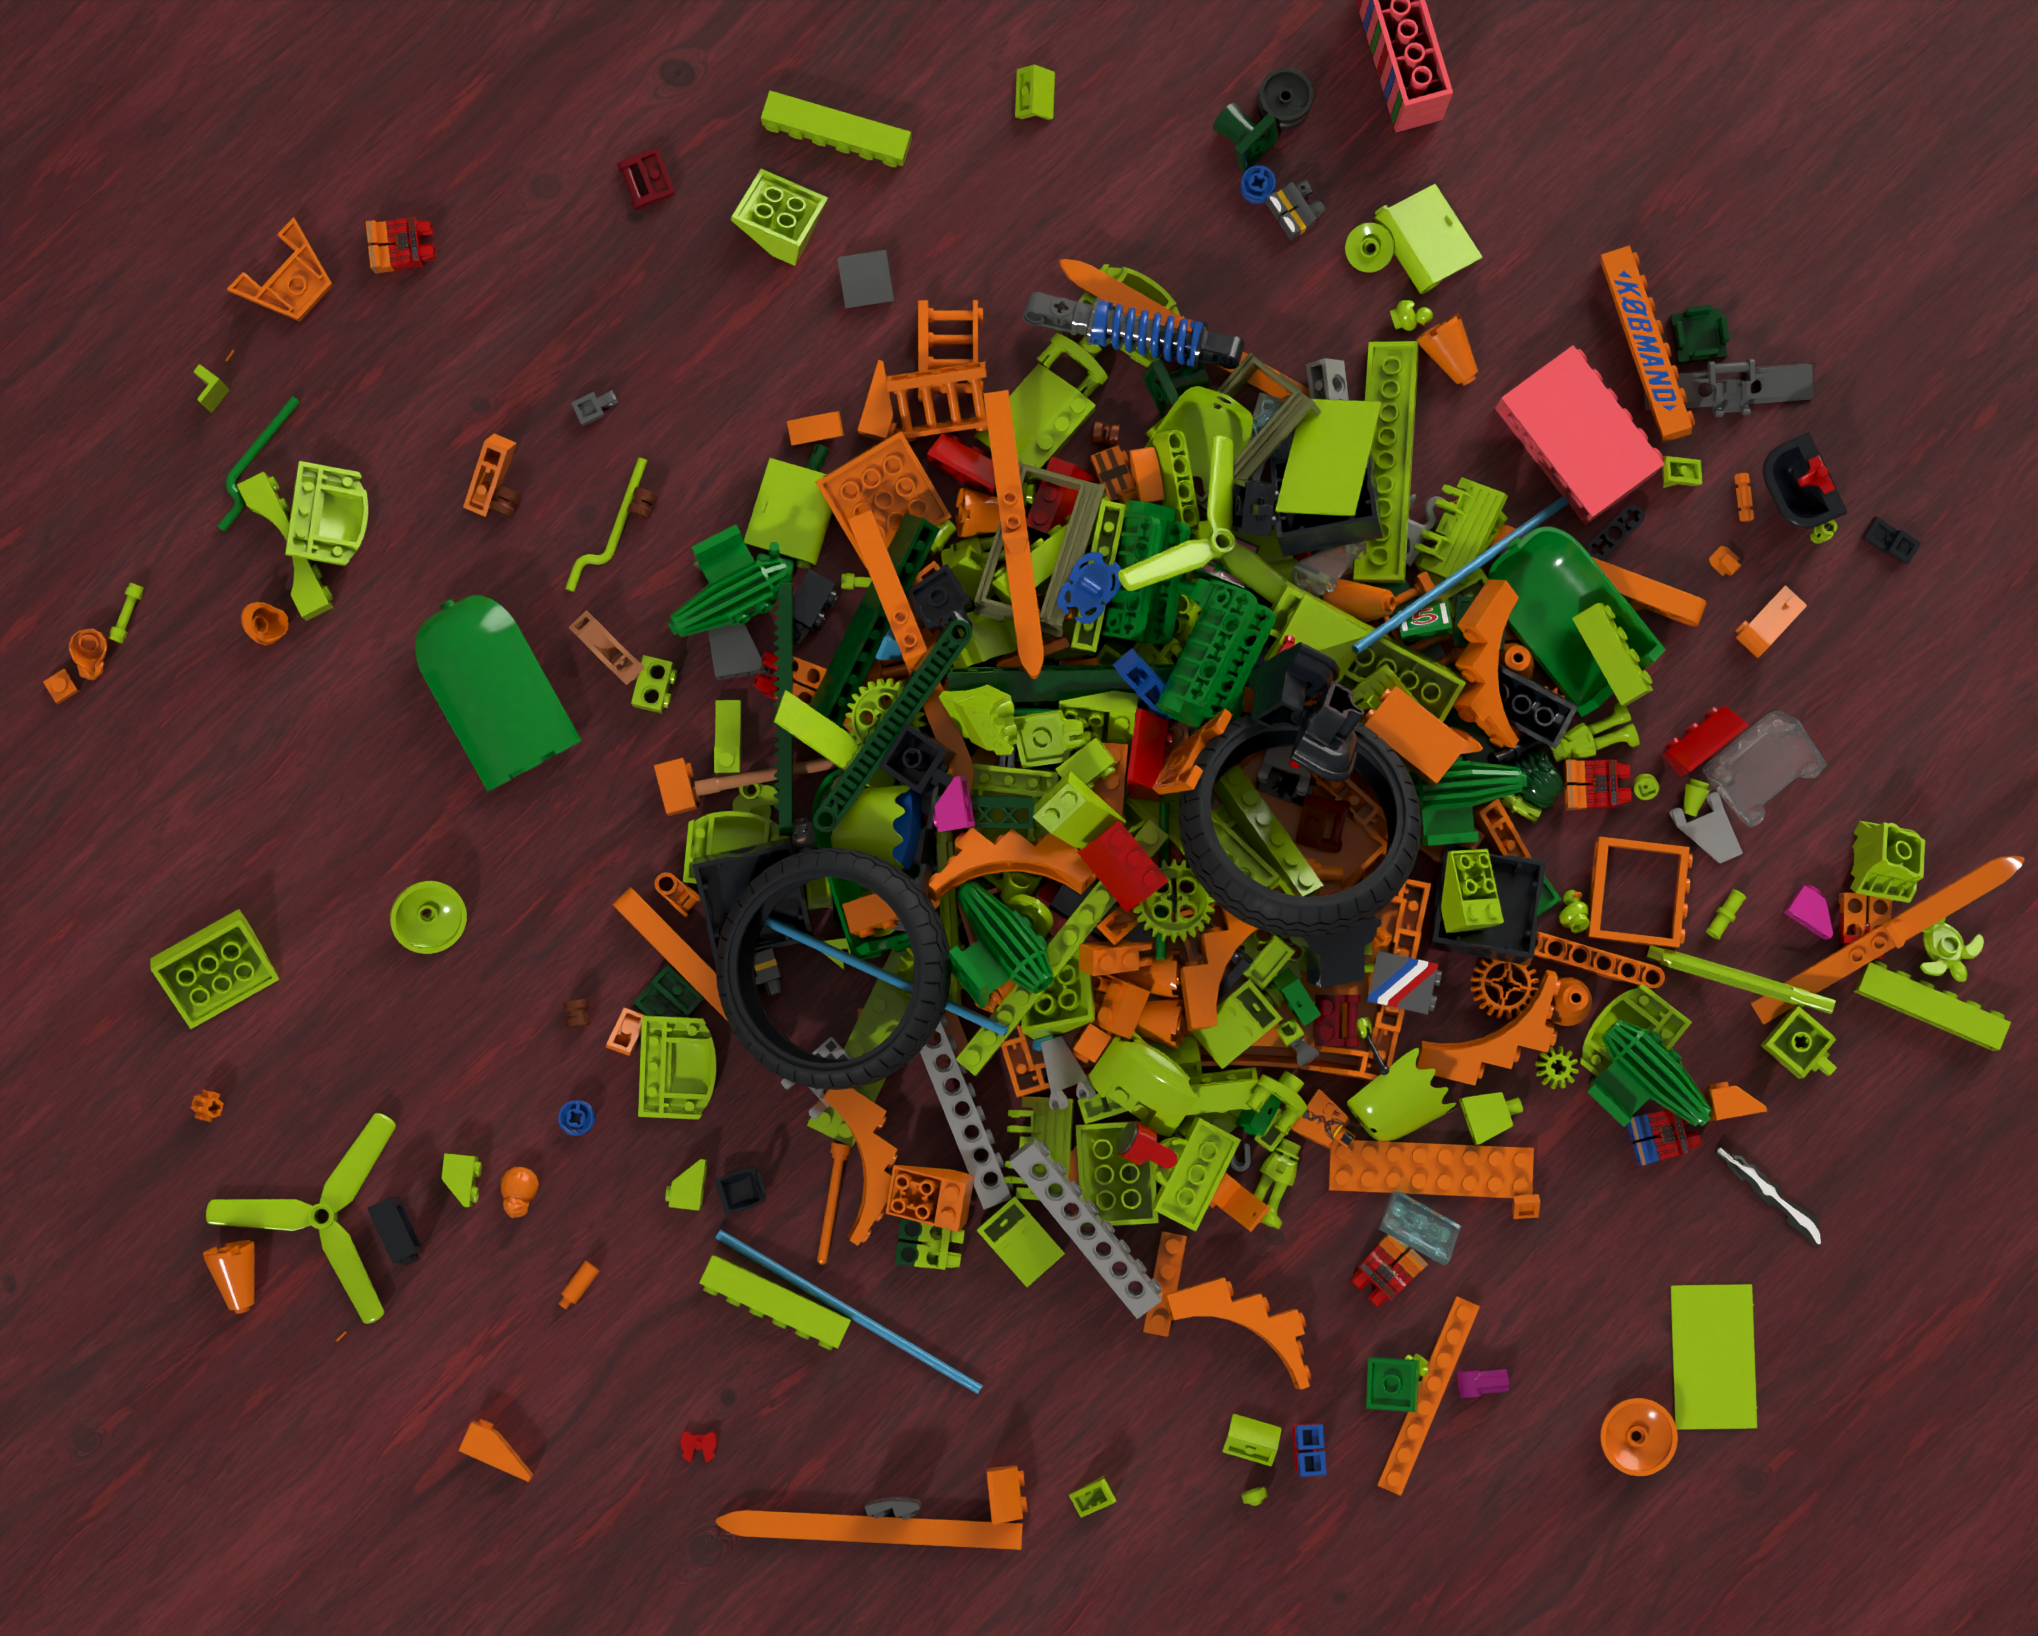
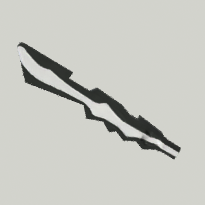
M1721 1145L1716 1149L1715 1154L1724 1160L1726 1166L1740 1181L1744 1179L1752 1191L1768 1206L1775 1205L1788 1216L1785 1221L1815 1246L1821 1245L1819 1218L1780 1195V1185L1768 1182L1766 1174L1760 1173L1756 1165L1747 1164L1743 1156H1735Z

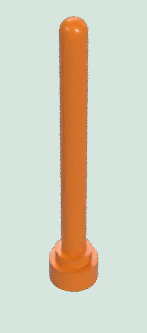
M834 1142L831 1144L830 1153H832L834 1162L817 1262L821 1265H824L828 1259L844 1160H847V1156H850L851 1145Z

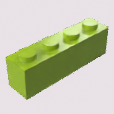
M1597 603L1572 619L1620 704L1629 705L1653 691L1650 686L1653 682L1649 674L1645 670L1642 671L1638 665L1640 659L1633 648L1629 649L1625 642L1628 640L1626 633L1621 627L1617 628L1613 621L1615 614L1610 606H1605L1604 603Z
M1256 1067L1205 1073L1200 1076L1190 1077L1188 1083L1194 1094L1197 1090L1199 1091L1200 1097L1187 1115L1200 1116L1211 1112L1225 1113L1236 1109L1250 1110L1251 1108L1245 1103L1258 1086Z

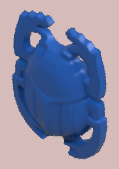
M1091 552L1079 559L1069 576V580L1073 581L1072 585L1066 582L1062 586L1056 602L1065 614H1069L1066 606L1077 607L1083 618L1077 616L1075 617L1076 621L1089 625L1104 611L1105 606L1100 604L1102 600L1107 604L1117 594L1121 586L1118 578V571L1121 570L1120 566L1116 562L1113 565L1104 564L1103 554L1100 552ZM1092 560L1094 561V563L1085 565V566L1082 567L1080 570H1078V568H1079L1083 563H1085V562H1087V561H1092ZM1111 574H1114V575H1115V587H1114V590H1113V591H1111V588H1112V575H1111ZM1068 590L1071 591L1070 603L1065 601V594ZM1091 608H1097L1096 612L1090 616L1084 614L1085 611Z

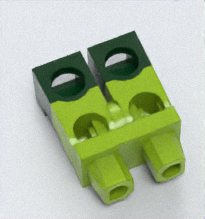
M901 1218L898 1238L921 1241L922 1244L897 1241L894 1264L945 1270V1267H960L961 1254L948 1252L949 1242L963 1244L965 1230L960 1229L959 1232Z

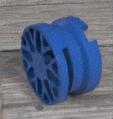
M1259 165L1250 167L1245 171L1242 176L1240 190L1246 201L1252 204H1262L1266 202L1268 195L1274 193L1276 180L1272 171L1265 166Z
M582 1100L570 1101L560 1109L558 1122L567 1134L572 1136L583 1135L593 1128L596 1122V1114L589 1103Z

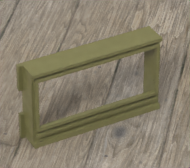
M1251 352L1216 392L1233 398L1257 370H1260L1291 394V396L1233 462V486L1234 478L1250 479L1310 410L1316 415L1321 413L1315 402L1303 394L1302 389L1284 375H1278ZM1217 396V398H1218L1219 400H1221V401H1223V402H1225V403H1229V402H1230V401H1229L1228 399H1226V398ZM1214 403V408H1222L1221 405ZM1209 490L1203 497L1195 493L1197 506H1199L1198 512L1206 519Z
M1018 462L1021 487L1026 476L1079 491L1041 613L1039 614L1041 633L1062 638L1064 631L1063 622L1066 614L1056 603L1058 595L1066 582H1069L1071 585L1073 581L1069 580V576L1074 565L1085 555L1101 500L1106 498V485L1091 483ZM1000 521L974 600L976 607L974 613L1004 622L1005 617L1014 620L1012 606L986 599L1004 545ZM1069 590L1065 594V601L1067 603L1070 602L1071 591Z

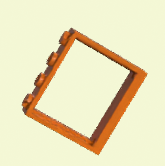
M1608 837L1596 838L1588 905L1590 924L1586 929L1585 938L1646 946L1652 945L1671 949L1679 948L1680 943L1683 944L1685 940V929L1682 928V920L1686 919L1688 904H1685L1684 900L1685 894H1688L1690 890V879H1687V870L1691 869L1693 855L1689 854L1690 847ZM1608 847L1679 855L1671 939L1600 930Z

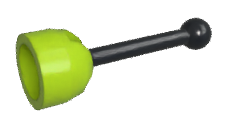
M1369 1017L1360 1018L1357 1020V1037L1366 1039L1380 1066V1074L1387 1075L1390 1071L1389 1067L1384 1065L1370 1038L1373 1032L1372 1023Z

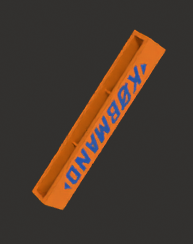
M1629 245L1601 254V265L1661 441L1665 443L1690 435L1692 433V426L1695 425V420L1691 410H1686L1684 403L1687 402V397L1684 389H1679L1676 381L1679 379L1678 370L1675 365L1671 366L1668 357L1672 356L1671 350L1667 342L1663 343L1661 334H1664L1661 321L1655 320L1653 312L1656 311L1653 298L1647 297L1645 289H1648L1645 275L1639 274L1637 267L1640 266L1637 252L1632 253Z

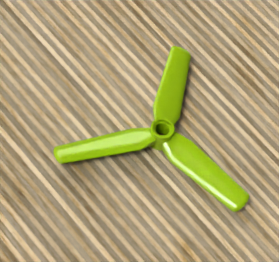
M1214 435L1207 506L1210 536L1206 539L1183 542L1118 571L1119 581L1125 589L1134 591L1204 567L1210 560H1220L1234 577L1274 604L1285 582L1288 580L1254 551L1235 542V537L1230 531L1233 523V441L1224 435ZM1216 541L1221 544L1222 548L1217 545Z
M375 1113L326 1181L319 1204L313 1206L297 1199H212L206 1209L207 1223L295 1231L309 1226L319 1229L323 1251L363 1323L370 1324L379 1320L384 1314L382 1305L349 1233L337 1220L338 1212L355 1198L395 1130L396 1124L384 1114ZM322 1209H325L329 1214L328 1221L324 1224L318 1220V1213Z

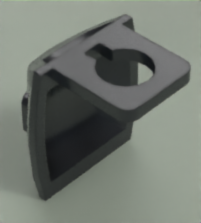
M757 1168L735 1171L714 1180L724 1214L744 1211L766 1201V1189L760 1170H757Z

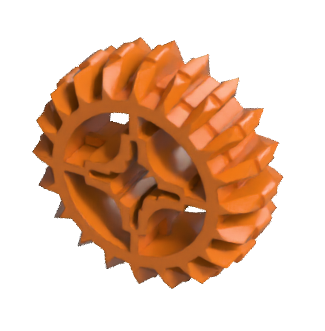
M1481 959L1479 962L1483 969L1475 967L1473 970L1479 974V977L1472 976L1470 979L1472 982L1478 983V986L1470 988L1473 992L1479 991V995L1474 996L1473 1000L1478 1001L1482 999L1484 1002L1479 1005V1008L1483 1009L1488 1005L1487 1015L1489 1016L1492 1015L1494 1010H1497V1019L1502 1017L1503 1011L1507 1019L1512 1018V1010L1518 1016L1521 1013L1519 1007L1524 1010L1528 1005L1526 1000L1530 1002L1533 998L1530 996V993L1534 994L1538 990L1531 987V984L1538 983L1539 979L1530 978V975L1535 974L1536 970L1531 969L1527 971L1526 967L1529 965L1488 959L1490 962L1488 963L1486 960ZM1504 964L1499 978H1486L1491 968ZM1512 967L1519 971L1524 980V985L1513 979ZM1503 978L1507 979V984H1510V986H1514L1512 988L1505 989L1506 992L1503 991L1502 986L1496 984L1499 981H1504ZM1485 985L1496 990L1497 1003L1490 999L1485 990ZM1510 992H1523L1521 998L1515 1004L1505 1006Z

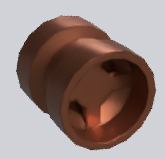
M1096 419L1092 444L1107 443L1111 447L1117 446L1120 423L1112 422L1108 424L1103 420ZM1104 429H1107L1106 436L1103 437Z
M499 486L496 492L497 498L495 501H492L489 509L499 515L512 519L515 513L514 507L520 502L522 495L504 486Z
M635 487L633 492L634 499L629 504L627 512L650 520L652 515L651 508L653 504H656L658 495Z
M588 999L563 1002L564 1010L569 1012L565 1020L566 1028L591 1025V1018L585 1012L589 1008Z

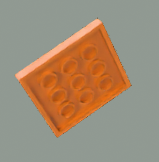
M902 431L895 433L815 481L865 568L867 566L848 519L871 510L885 546L888 549L905 513L922 517L935 526L951 518L950 513Z

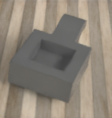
M613 391L598 398L592 392L571 402L582 426L604 417L605 414L602 409L619 403Z

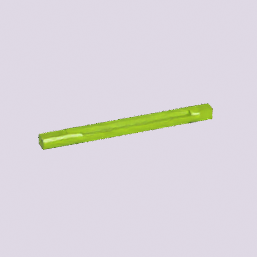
M937 827L938 873H940L945 868L946 862L955 855L953 830L938 832ZM957 887L939 899L940 919L946 932L950 950L956 946L960 949L956 898ZM951 972L948 999L961 1005V985Z
M1650 945L1646 959L1658 962L1666 967L1828 1014H1832L1836 1000L1810 993L1808 990L1667 948L1662 949Z

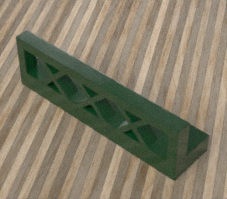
M942 795L936 796V803ZM970 796L972 807H976L982 814L975 822V827L1036 829V820L1032 816L1035 804L1041 797ZM982 807L990 808L987 811H985ZM996 807H1000L1007 815L1000 823L995 822L989 816ZM1020 808H1029V823H1020L1013 815ZM1009 819H1011L1014 823H1006V822H1007Z

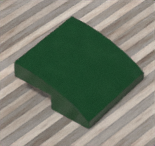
M667 964L650 982V985L637 997L633 1005L646 1016L689 1017L705 998Z

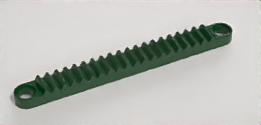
M779 583V609L774 611V614L779 617L778 620L774 621V625L779 627L778 630L774 631V635L779 637V640L774 642V645L779 647V650L774 652V655L779 657V660L774 662V665L779 667V670L774 672V675L779 677V680L774 682V685L779 687V690L774 692V696L779 698V701L774 703V706L778 708L785 690L793 694L792 583ZM774 723V726L779 728V731L774 733V736L779 738V741L774 743V746L779 748V751L774 753V757L779 759V762L774 764V767L779 769V772L774 774V777L779 779V782L774 784V787L779 789V792L774 794V797L779 799V802L774 804V807L779 809V835L793 836V735Z
M954 619L936 637L928 652L923 655V659L918 662L910 677L906 679L898 694L893 697V701L888 704L880 719L870 729L863 743L858 746L857 751L853 753L845 768L840 771V775L835 778L834 783L828 788L827 793L823 795L822 800L813 811L811 822L817 830L830 832L837 827L879 768V765L905 723L910 724L971 639L972 629L968 622ZM956 625H962L965 629V634L961 639H955L952 635V630ZM823 812H828L832 817L830 824L827 826H821L818 822V817Z

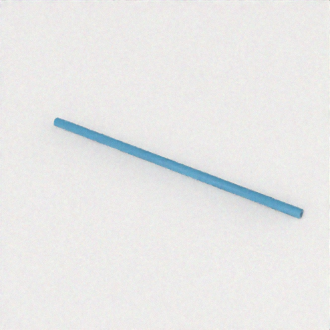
M1564 496L1560 497L1352 646V651L1355 654L1361 653L1507 548L1506 545L1517 536L1522 538L1568 505L1567 498Z
M768 917L764 923L765 926L912 994L913 983L774 918ZM949 999L947 1000L946 1010L1004 1037L1006 1036L1009 1027Z
M720 1229L716 1239L976 1394L981 1390L983 1385L723 1230Z

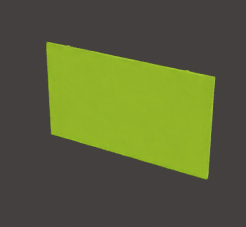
M1311 399L1318 406L1321 413L1316 415L1310 410L1296 426L1275 512L1355 516L1382 403Z
M1752 1284L1671 1285L1674 1407L1677 1430L1757 1428L1758 1407L1756 1406Z

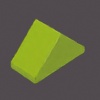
M1104 1476L1069 1495L1081 1518L1117 1502Z

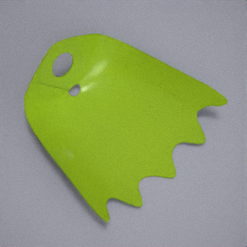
M1199 386L1192 387L1179 397L1145 448L1153 446V438L1160 432L1181 431L1186 439L1192 477L1198 476L1202 479L1204 492L1207 493L1210 481L1213 436L1224 435L1233 441L1234 462L1249 444L1253 428V417L1246 408L1228 395ZM1217 396L1226 398V399H1228L1231 403H1230V404H1229V403H1225V402L1219 400V399L1217 398ZM1214 403L1221 405L1222 408H1214Z
M889 786L863 789L837 827L830 831L832 848L865 852L877 856L902 870L904 866L892 856L893 849L903 842V838L893 828V821L903 815L905 810L896 804L895 799L901 793L908 791L910 787Z
M1419 1048L1406 1053L1389 1067L1390 1071L1387 1075L1380 1074L1347 1101L1350 1112L1371 1138L1377 1141H1391L1403 1137L1447 1114L1446 1112L1456 1105V1103L1442 1104V1099L1448 1091L1447 1087L1434 1088L1430 1085L1436 1072L1435 1069L1419 1070L1416 1068ZM1370 1128L1376 1129L1377 1132L1373 1133Z

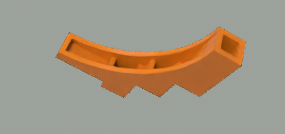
M1487 580L1457 624L1464 633L1463 636L1470 643L1455 663V666L1461 672L1462 678L1468 682L1453 706L1458 711V715L1462 720L1477 722L1478 727L1485 731L1494 746L1499 748H1515L1519 739L1510 727L1503 709L1499 692L1498 661L1503 631L1519 597L1506 580Z
M971 827L966 833L962 832L954 842L955 855L946 862L945 868L940 873H935L929 879L928 896L937 902L950 890L968 880L1000 872H1027L1046 876L1067 885L1079 894H1082L1098 877L1077 853L1079 851L1077 848L1050 832L1046 836H1040L1035 845H1033L1014 829H1011L1006 835L1004 833L1001 834L995 841V844H993Z
M1222 907L1224 931L1221 930V927L1206 929V933L1200 936L1204 964L1201 965V961H1191L1185 963L1186 967H1182L1179 970L1188 1031L1210 1029L1217 1026L1216 1004L1219 984L1225 967L1239 945L1258 929L1237 919Z
M1545 971L1540 987L1530 1003L1514 1020L1501 1029L1482 1038L1462 1043L1421 1041L1419 1055L1416 1059V1068L1419 1070L1433 1068L1436 1070L1434 1076L1476 1085L1477 1078L1482 1079L1485 1064H1482V1062L1512 1069L1513 1062H1518L1521 1048L1518 1045L1548 1053L1550 1045L1554 1046L1557 1038V1031H1554L1553 1022L1546 1021V1019L1550 1020L1553 1014L1554 1005L1551 1004L1553 995L1557 996L1560 989L1561 981L1557 980L1556 972Z
M853 1088L842 1090L824 1089L820 1098L834 1108L848 1125L857 1143L862 1160L864 1179L862 1201L856 1220L847 1235V1238L858 1246L860 1242L864 1243L872 1232L870 1227L875 1220L878 1222L886 1211L884 1206L888 1202L892 1175L884 1170L886 1167L890 1168L894 1164L898 1156L895 1153L898 1149L873 1133L875 1129L879 1130L887 1119L884 1116L887 1112Z
M1223 1277L1163 1295L1170 1320L1193 1316H1212L1242 1325L1264 1339L1278 1354L1288 1369L1295 1389L1301 1390L1310 1387L1308 1381L1311 1380L1310 1370L1307 1365H1303L1301 1358L1304 1355V1350L1300 1340L1296 1341L1295 1338L1304 1335L1303 1328L1306 1327L1305 1318L1302 1313H1298V1309H1290L1268 1316L1267 1312H1270V1307L1266 1297L1262 1298L1261 1293H1255L1231 1300V1296H1234L1230 1281L1226 1282V1279Z

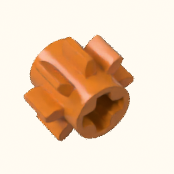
M203 1089L202 1094L194 1095L192 1106L190 1107L196 1112L194 1117L212 1122L213 1118L220 1116L224 1105L219 1100L220 1094Z

